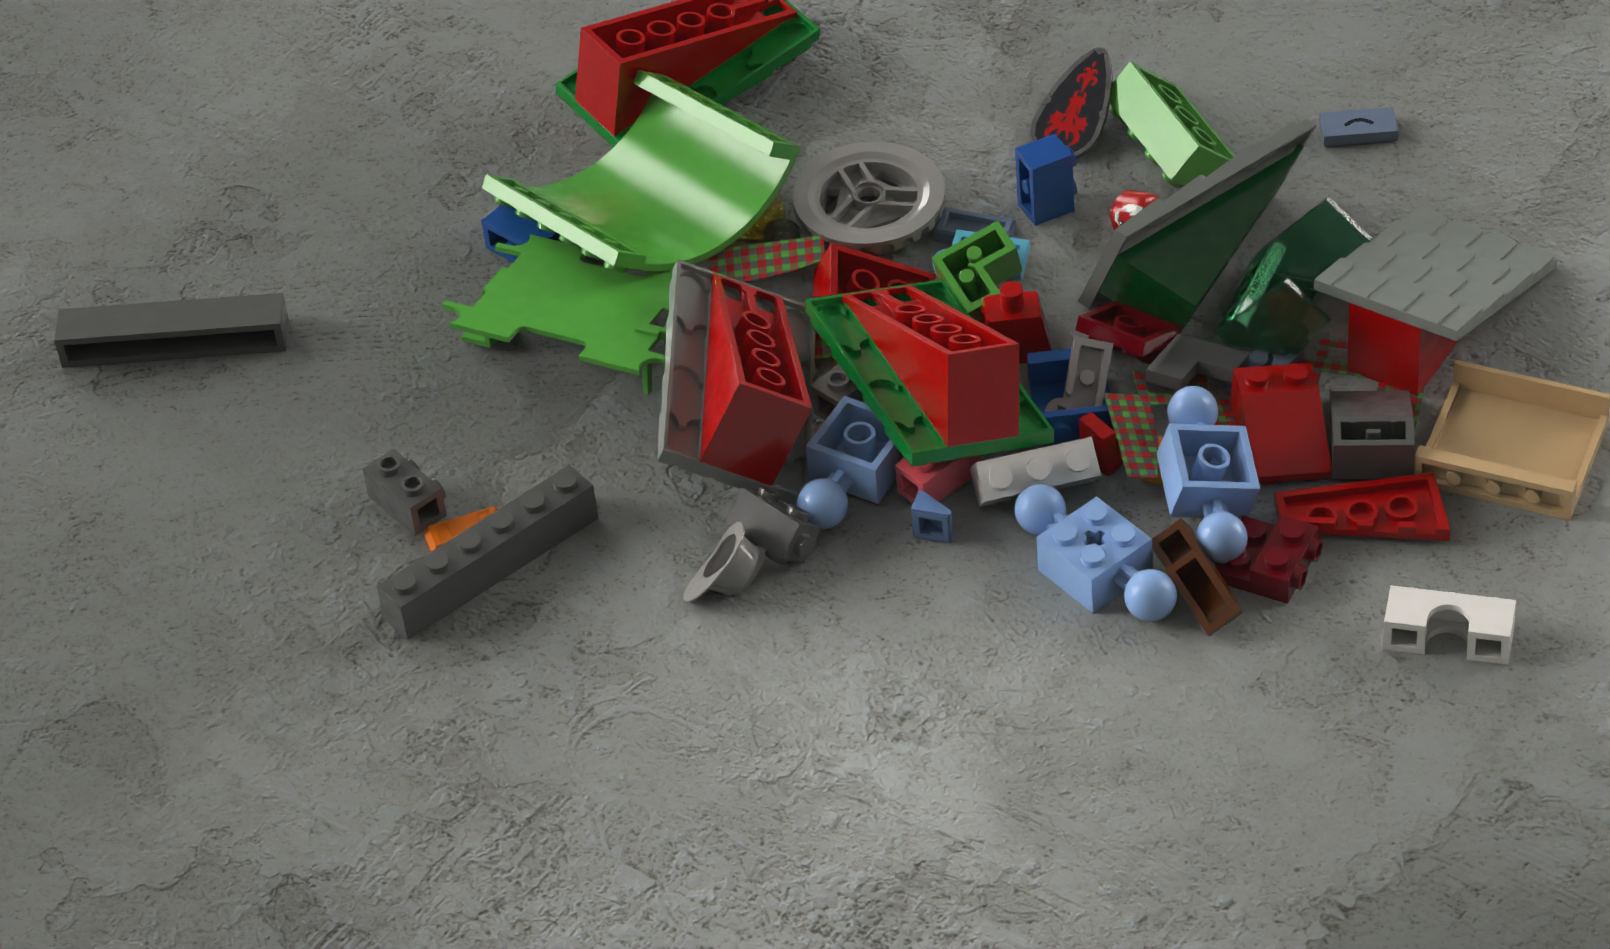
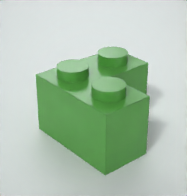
M999 221L992 223L932 257L938 279H943L966 312L978 322L983 298L987 295L1000 294L996 285L1023 271L1017 248Z

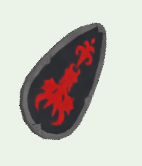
M1093 48L1082 55L1058 79L1042 101L1032 120L1030 129L1032 142L1056 134L1065 146L1069 145L1076 159L1081 158L1094 148L1101 137L1107 120L1113 86L1112 64L1108 52L1104 48Z

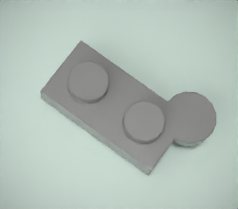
M1075 336L1063 398L1051 400L1044 412L1102 406L1114 343Z

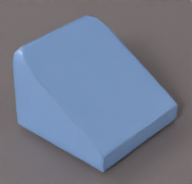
M919 490L911 508L913 537L952 543V511L926 492Z

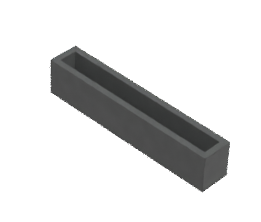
M283 293L59 309L54 341L62 368L282 352L287 350L289 318Z
M568 465L377 585L384 619L405 639L409 640L597 520L598 512L594 486Z

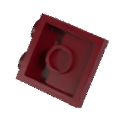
M1115 300L1079 315L1075 330L1089 335L1088 339L1114 343L1112 350L1121 351L1129 357L1151 364L1175 336L1181 333L1182 326Z
M1243 515L1241 521L1246 528L1248 536L1246 548L1239 557L1225 564L1215 563L1217 569L1230 587L1288 604L1295 590H1302L1311 561L1316 563L1321 555L1323 539L1319 538V526L1282 515L1276 525Z

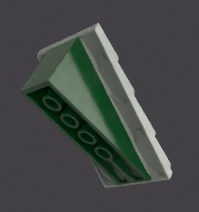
M1306 118L1301 122L1297 119L1293 120L1260 145L1253 142L1207 177L1204 175L1197 176L1166 200L1156 199L1116 228L1078 302L1089 309L1108 297L1112 301H1119L1182 326V332L1270 201L1275 198L1317 125Z

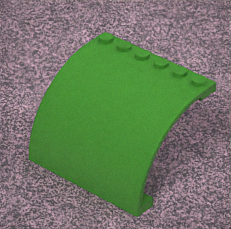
M638 70L634 84L652 94L630 130L599 161L570 178L543 186L527 187L512 178L488 174L485 176L482 189L495 196L494 202L506 207L516 208V215L538 221V228L560 234V241L582 247V254L594 259L604 260V267L619 273H625L627 268L642 271L673 270L677 259L691 264L699 263L721 252L748 231L776 198L794 166L801 147L666 75Z

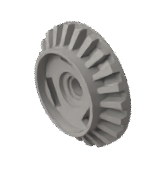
M861 142L835 148L809 163L800 173L794 184L792 199L796 221L800 222L801 229L805 234H813V236L823 235L824 243L829 245L834 243L879 256L895 252L909 243L919 240L921 232L931 231L935 226V219L941 218L943 214L946 196L944 179L941 172L922 153L894 143ZM866 196H875L878 198L877 200L872 202H863L860 200L861 198ZM838 198L836 210L832 214H826V208L832 201Z

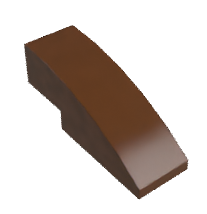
M1180 518L1152 538L1153 551L1208 636L1213 635L1243 613L1216 565L1202 549L1195 537V533L1184 520Z

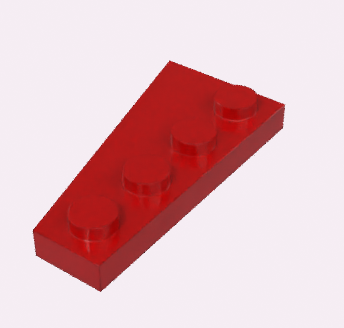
M1434 472L1274 492V506L1278 519L1282 515L1319 526V534L1450 541V526Z

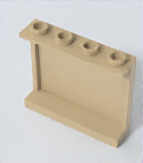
M1456 360L1454 363L1453 384L1426 446L1419 445L1415 454L1414 475L1434 472L1439 490L1571 520L1609 423L1610 394Z

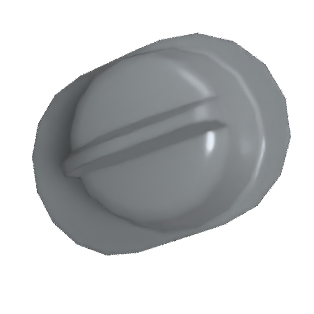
M736 522L726 531L713 554L689 582L683 596L686 603L696 600L708 589L726 595L738 594L747 589L754 581L765 560V555L744 536L745 525L743 522Z

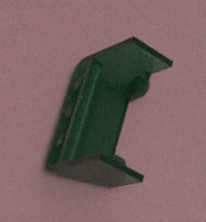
M1328 196L1254 255L1218 320L1213 333L1224 344L1281 356H1286L1290 353L1293 355L1299 354L1308 345L1310 338L1328 326L1332 320L1312 301L1318 292L1314 290V279L1341 257L1345 259L1359 246L1369 243L1372 237Z

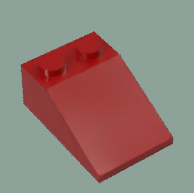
M831 243L814 270L813 298L936 280V274Z
M1293 363L1233 368L1229 404L1236 426H1246L1259 483L1331 478L1332 467L1321 396L1312 364Z

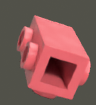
M981 455L973 457L964 456L961 459L937 463L928 462V464L913 467L903 457L895 464L897 493L913 504L918 491L922 490L940 502L972 478L970 468L976 462L981 461Z

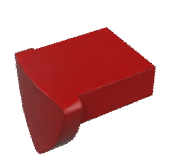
M1092 412L1079 418L1080 439L1092 437L1100 472L1106 476L1112 475L1123 464L1116 432Z

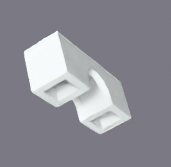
M1092 437L976 462L970 468L979 507L1017 499L1025 488L1034 484H1046L1058 490L1094 482L1101 476Z
M1391 585L1384 618L1383 650L1425 655L1426 644L1432 636L1439 633H1453L1462 637L1467 643L1466 660L1508 665L1514 632L1516 600Z

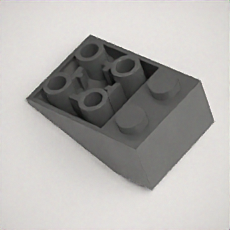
M1409 390L1330 391L1333 480L1384 479L1414 475V419Z

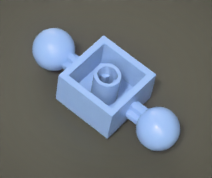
M1187 386L1178 390L1169 401L1167 414L1170 423L1156 453L1170 517L1203 518L1196 529L1195 537L1214 563L1225 564L1239 557L1246 548L1247 531L1240 519L1243 515L1249 516L1259 494L1260 485L1246 426L1215 425L1219 410L1214 396L1202 387Z
M844 396L806 445L808 475L811 481L800 491L797 506L811 514L808 520L821 527V529H829L838 525L847 513L848 498L846 493L879 504L896 481L895 464L904 456L885 434L884 425L866 403Z
M1034 484L1025 488L1019 494L1014 507L1016 520L1025 531L1039 535L1036 537L1038 571L1092 614L1122 593H1124V600L1128 610L1140 620L1154 622L1165 618L1171 613L1177 600L1176 587L1167 574L1153 569L1152 538L1098 497H1095L1067 516L1065 501L1060 492L1052 486Z

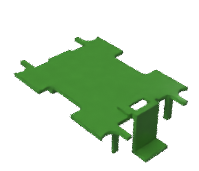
M530 234L529 241L522 245L514 246L499 242L495 245V251L518 257L508 268L502 267L482 289V297L473 307L447 300L442 303V309L459 314L457 320L449 322V328L465 331L461 336V341L491 348L497 340L509 343L517 333L527 331L583 345L585 348L578 355L579 361L640 376L639 370L642 367L643 392L648 396L652 392V363L665 365L666 325L661 327L652 323L663 311L669 312V288L672 270L650 271L642 276L626 272H615L606 267L581 261L586 255L581 253L582 247L573 246L561 241ZM660 339L664 340V355L651 352Z

